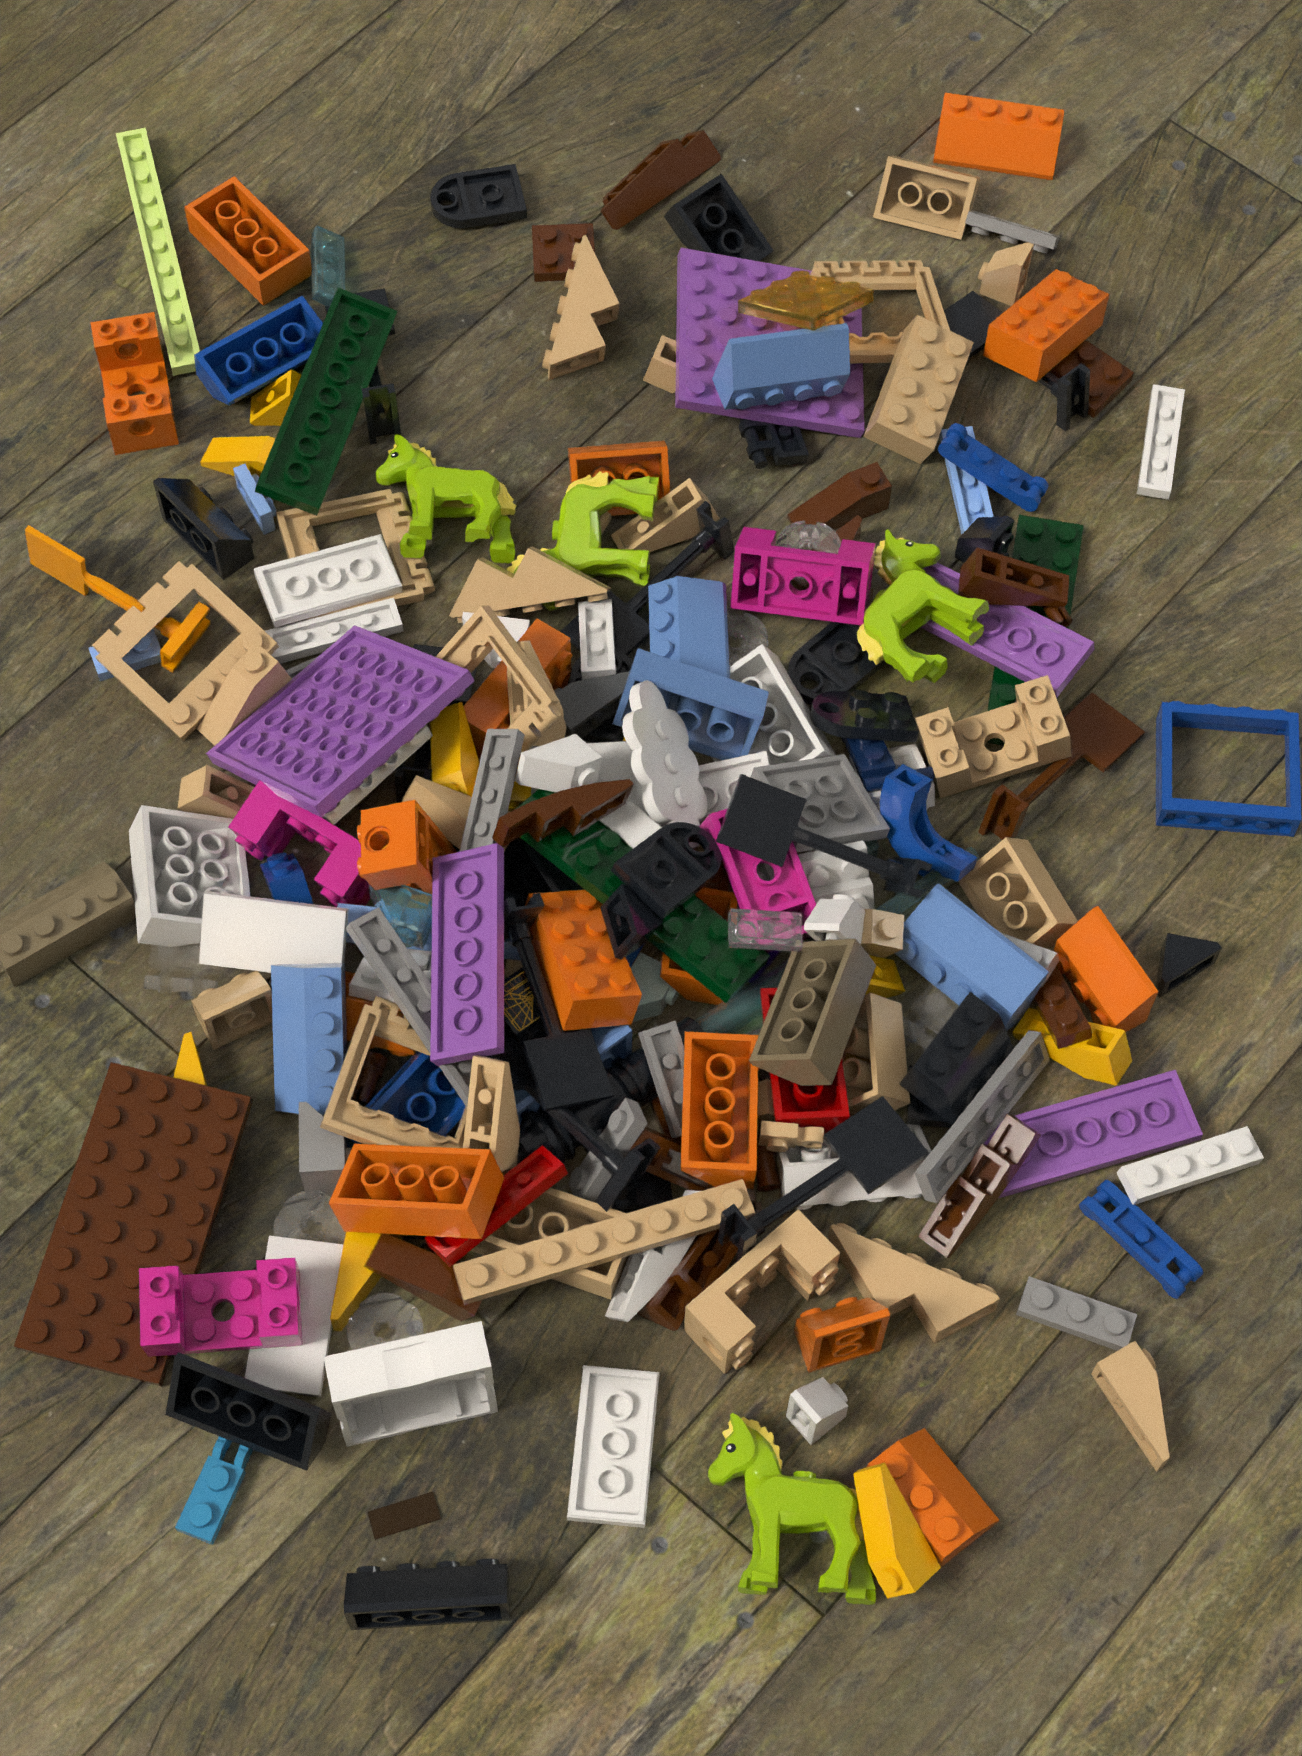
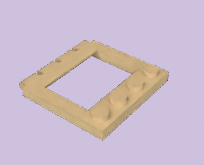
M895 260L870 261L869 267L867 261H841L840 268L837 261L814 262L810 279L824 326L844 323L835 291L916 290L925 319L950 330L930 267H924L921 260H900L898 266ZM884 332L870 333L868 337H859L854 333H849L850 364L891 363L903 332H900L898 336H887Z
M391 489L323 502L317 516L298 508L276 512L277 523L288 559L320 551L313 526L376 513L388 553L402 584V593L312 618L393 597L396 606L424 601V595L435 591L430 571L426 568L425 555L422 558H404L400 553L399 544L404 534L408 533L410 522L413 520L409 516L411 512L404 493L392 494Z
M178 561L162 577L169 585L166 589L156 582L138 600L145 609L140 612L135 606H132L114 623L121 633L117 636L108 629L92 646L99 653L95 657L97 661L175 735L184 741L199 726L232 666L256 642L270 655L279 648V645L193 564L186 568ZM194 590L240 634L168 703L122 658L184 597Z
M489 605L480 606L436 657L465 668L472 673L494 648L532 700L529 706L507 728L519 729L525 735L521 752L529 750L542 736L541 732H546L561 716L560 711L555 706L560 700Z
M375 996L372 1006L365 1004L362 1009L320 1128L363 1144L463 1148L467 1114L466 1106L455 1138L432 1132L429 1128L405 1122L395 1118L394 1115L381 1110H373L351 1100L374 1035L430 1056V1052L404 1015L403 1018L396 1016L399 1010L398 1005L395 1002Z

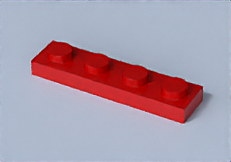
M542 1145L503 1176L504 1180L482 1239L426 1236L425 1240L428 1246L451 1267L566 1176L568 1172L565 1165Z

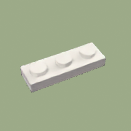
M612 600L578 602L582 680L616 674Z

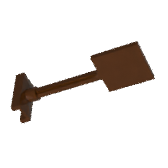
M1093 692L1090 693L1064 717L1070 734L1072 756L1053 762L1018 795L1014 794L1003 784L1000 785L993 792L978 832L984 836L987 832L991 831L1001 840L1005 837L1016 838L1029 805L1080 758H1085L1104 773L1143 737L1145 731Z

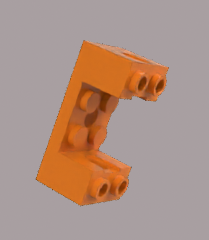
M150 312L90 322L94 348L102 374L106 423L115 455L179 444L163 348L155 313ZM138 391H142V392H145V393H146V394H140V395L131 396L134 392H138Z
M416 800L361 810V825L357 826V837L361 845V857L357 859L360 877L365 879L374 890L399 886L403 892V901L398 904V909L432 913L433 858L456 853L457 850Z

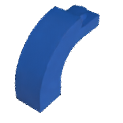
M902 764L885 777L881 791L880 813L890 828L887 838L899 857L919 859L932 864L930 871L919 870L918 874L925 877L934 869L943 877L958 882L974 869L978 857L945 840L935 831L929 821L926 810V801L933 780Z

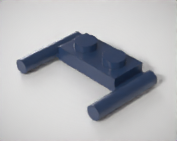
M841 737L867 792L882 790L885 777L896 769V765L885 742L881 740ZM932 766L914 769L934 780Z

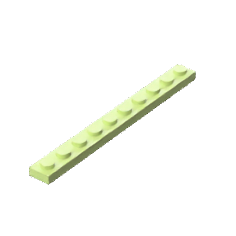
M146 128L116 133L172 373L175 376L195 372L194 354L200 352L147 131Z

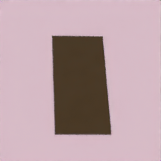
M433 1491L367 1512L375 1540L441 1519Z

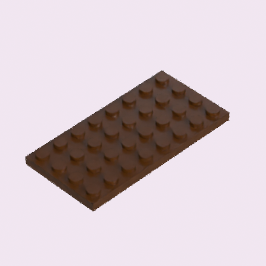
M113 1062L110 1063L14 1344L16 1349L162 1387L172 1355L148 1357L140 1346L139 1268L179 1266L183 1275L198 1274L251 1110L253 1099L250 1096Z

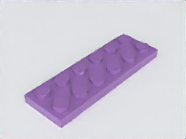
M938 562L922 568L941 585L950 588L954 593L958 594L960 573ZM989 605V611L977 618V622L984 625V632L972 646L931 619L921 626L926 631L1024 682L1048 675L1056 698L1095 650L1093 641L1024 606Z
M498 843L433 858L430 1061L437 1066L470 1060L474 1055L485 1057L504 1053V848Z
M1176 1070L1015 1115L1019 1120L1040 1133L1041 1136L999 1198L1201 1140L1203 1133ZM998 1127L994 1130V1132L990 1135V1137L986 1140L984 1144L988 1145Z

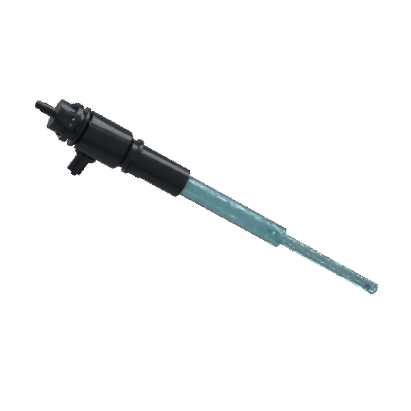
M968 847L965 849V851L978 857L977 861L980 859L977 851L973 847ZM934 870L915 882L913 888L922 891L920 898L896 895L876 908V910L900 914L926 897L938 883L942 886L951 879L943 877L938 871ZM789 958L740 989L727 1004L722 1001L695 1020L686 1017L678 1022L677 1027L683 1045L685 1031L732 1034L762 1014L760 988H778ZM640 1047L623 1059L620 1057L612 1060L610 1068L604 1067L614 1094L612 1098L567 1107L598 1136L601 1135L607 1126L611 1114L620 1107L625 1098L638 1102L640 1107H643L658 1097L643 1047ZM538 1105L537 1113L532 1110L523 1116L520 1125L517 1165L542 1145L562 1163L565 1162V1158L570 1160L575 1157L576 1147L582 1145L586 1153H589V1150L547 1111L544 1112L541 1105Z

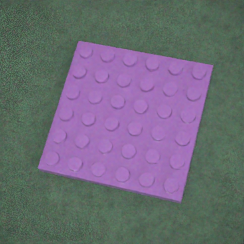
M680 248L677 255L675 408L790 427L797 426L802 429L861 438L864 433L863 363L850 364V376L842 392L835 396L812 397L804 401H784L776 405H757L743 410L738 408L725 410L712 380L729 339L824 326L810 279L812 271ZM861 290L835 291L844 323H847L849 327V333L862 337Z
M354 625L206 754L213 764L255 785L260 780L279 797L319 817H323L326 813L334 810L338 802L348 793L361 786L364 779L376 768L384 765L389 760V757L402 745L410 742L421 728L428 722L436 719L440 711L449 703L462 696L465 689L475 680L470 671Z

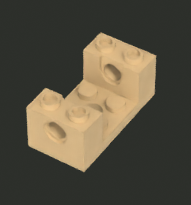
M1048 675L1015 685L1017 702L953 722L949 707L915 718L928 765L932 766L934 771V782L940 799L1072 756L1070 734ZM992 738H999L1005 743L1004 747L997 752L987 750L985 744Z
M798 1209L685 1306L684 1331L724 1374L732 1367L736 1370L740 1369L753 1356L751 1351L755 1343L752 1340V1336L755 1334L756 1326L740 1310L749 1300L750 1296L748 1294L758 1285L760 1288L766 1287L777 1276L776 1270H778L807 1301L816 1294L821 1297L836 1283L834 1278L839 1270L837 1266L840 1252Z

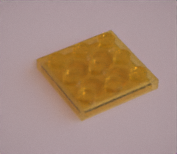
M795 271L791 273L790 277L783 280H775L771 282L770 286L764 289L753 290L751 295L738 300V313L814 331L874 302L873 289L861 287L858 282L843 283L835 281V278L831 276L816 277L810 275L808 271Z

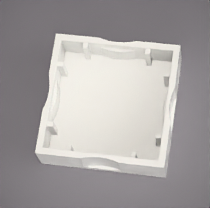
M482 1321L324 1356L332 1404L337 1419L340 1420L342 1434L347 1447L401 1435L426 1427L453 1423L498 1412L493 1386L492 1367Z

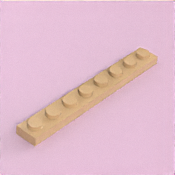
M741 1179L454 1264L453 1270L464 1305L719 1229L722 1211L733 1204L736 1205L745 1218L752 1213L755 1214V1210L744 1180Z

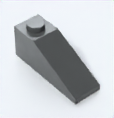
M629 672L576 681L563 689L558 688L554 690L563 708L564 720L566 722L565 737L576 734L582 739L616 714Z

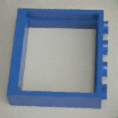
M1181 701L1162 702L1156 718V826L1294 837L1301 822L1299 713L1287 712L1282 709L1271 711L1256 710L1246 706L1232 708L1219 707L1216 704L1194 705L1185 704ZM1172 726L1285 735L1286 807L1172 798Z

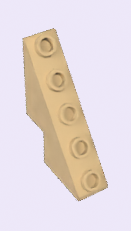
M583 235L581 243L575 242L571 261L576 262L574 270L568 268L564 284L565 288H569L567 296L561 295L557 309V314L561 315L560 322L553 323L550 334V341L554 342L552 350L546 349L542 368L548 369L549 380L604 361L606 344L597 326L612 322L618 318L619 301L586 235Z
M532 546L527 549L515 574L483 557L477 559L449 616L452 618L457 617L458 623H463V612L475 613L480 606L489 605L497 616L510 615V608L522 607L523 613L542 610V603L553 601L555 602V607L575 604L574 598L587 596L588 602L608 599L607 592L610 591L611 587Z
M837 1223L830 1226L828 1239L840 1252V1259L863 1298L869 1297L887 1307L890 1316L911 1305L934 1344L996 1311L1000 1298L997 1292L990 1286L981 1283L971 1284L962 1280L961 1276L953 1270L947 1268L939 1270L926 1264L927 1262L916 1254L906 1253L905 1255L893 1250L891 1245L884 1240L878 1238L870 1240L858 1235L857 1231L847 1224Z

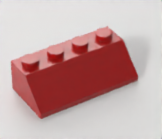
M760 988L763 1024L777 988ZM842 1059L832 1085L800 1086L769 1072L775 1122L799 1124L798 1127H822L825 1134L850 1118Z

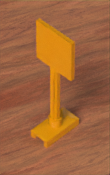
M27 526L25 535L30 564L84 596L88 594L90 588L126 611L132 606H135L140 612L145 609L137 599L100 577L86 571L85 558L33 527ZM198 602L182 623L172 617H164L155 626L156 629L160 630L161 635L169 639L160 650L162 667L173 673L210 626L211 621L205 618L210 612L209 607Z

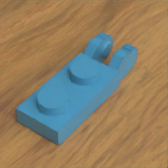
M220 1436L214 1445L212 1456H208L175 1526L178 1532L211 1545L214 1544L245 1477V1468L253 1449L240 1445L234 1465L225 1462L223 1459L232 1441Z

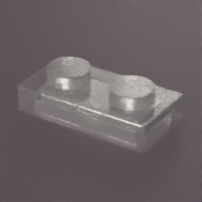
M731 908L728 912V948L800 952L803 947L802 913Z

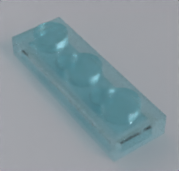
M317 225L311 233L312 299L330 307L337 288L345 290V242L343 236Z

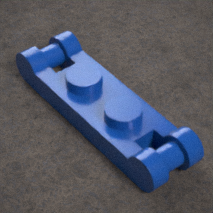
M952 424L946 433V437L942 439L938 447L939 453L944 458L1026 511L1033 512L1037 510L1041 497L1045 495L1048 489V482L1044 478L1039 476L1032 477L969 436L966 428L961 424Z
M1104 1180L1097 1187V1193L1093 1197L1087 1196L1079 1204L1083 1214L1099 1224L1161 1283L1163 1289L1172 1298L1178 1299L1186 1291L1185 1286L1190 1281L1195 1282L1203 1275L1204 1272L1201 1266L1136 1204L1132 1205L1130 1199L1111 1181ZM1107 1203L1113 1204L1116 1207V1209L1109 1213L1104 1208V1206ZM1172 1262L1180 1269L1175 1275L1167 1268Z

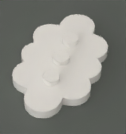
M646 680L633 685L629 694L632 712L627 713L623 718L622 729L625 740L633 751L631 755V768L634 776L642 785L641 795L645 810L654 821L664 824V826L674 822H686L700 826L699 819L705 817L708 803L704 789L698 781L699 765L696 756L688 747L689 737L685 723L675 710L667 709L662 693L653 682ZM695 842L689 843L692 849L699 846V844Z

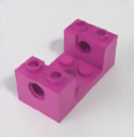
M743 527L735 545L730 608L862 625L864 623V614L870 602L876 543L843 539L838 554L775 546L777 531ZM794 577H803L808 581L809 588L798 590L793 587L791 580Z
M259 780L228 826L237 835L234 841L260 861L265 856L268 858L274 854L282 853L295 832L311 843L316 841L330 854L314 878V881L323 887L320 894L327 898L329 903L337 907L338 903L366 906L375 890L359 875L357 859L361 857V845L358 839L325 819L279 797Z
M727 809L709 814L699 826L707 831L715 841ZM793 841L790 844L782 867L717 843L724 867L743 918L736 924V928L751 939L759 949L762 948L767 953L795 944V942L812 938L804 930V924L815 908L816 902ZM760 863L770 865L774 871L773 880H762L757 874V865Z
M296 1258L256 1260L257 1270L183 1275L179 1266L139 1268L140 1346L148 1357L176 1355L178 1352L192 1354L303 1346L300 1270ZM221 1302H229L234 1306L233 1316L224 1322L217 1321L213 1317L215 1306Z

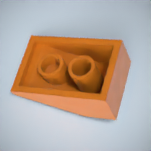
M849 1297L839 1301L834 1308L824 1311L821 1308H813L800 1314V1318L796 1319L794 1332L808 1372L810 1373L881 1351L890 1319L888 1308L869 1297L858 1300L857 1297Z

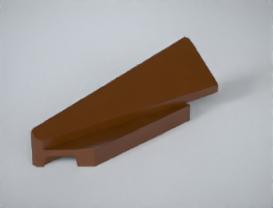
M704 130L687 133L681 140L677 138L663 141L603 197L602 202L605 206L600 211L611 228L618 230L721 160V156Z
M753 1187V1189H747L755 1214L762 1211L761 1202H756L755 1189ZM719 1229L697 1235L677 1268L637 1315L672 1331L678 1330L685 1317V1306L723 1274L738 1252V1248L731 1241L722 1246L718 1241Z

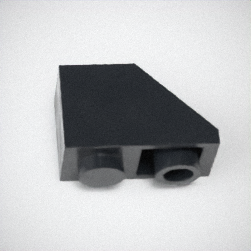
M1009 516L978 517L958 538L955 558L965 563L977 547L1009 557L1007 550L1014 538L1011 534L1014 519Z

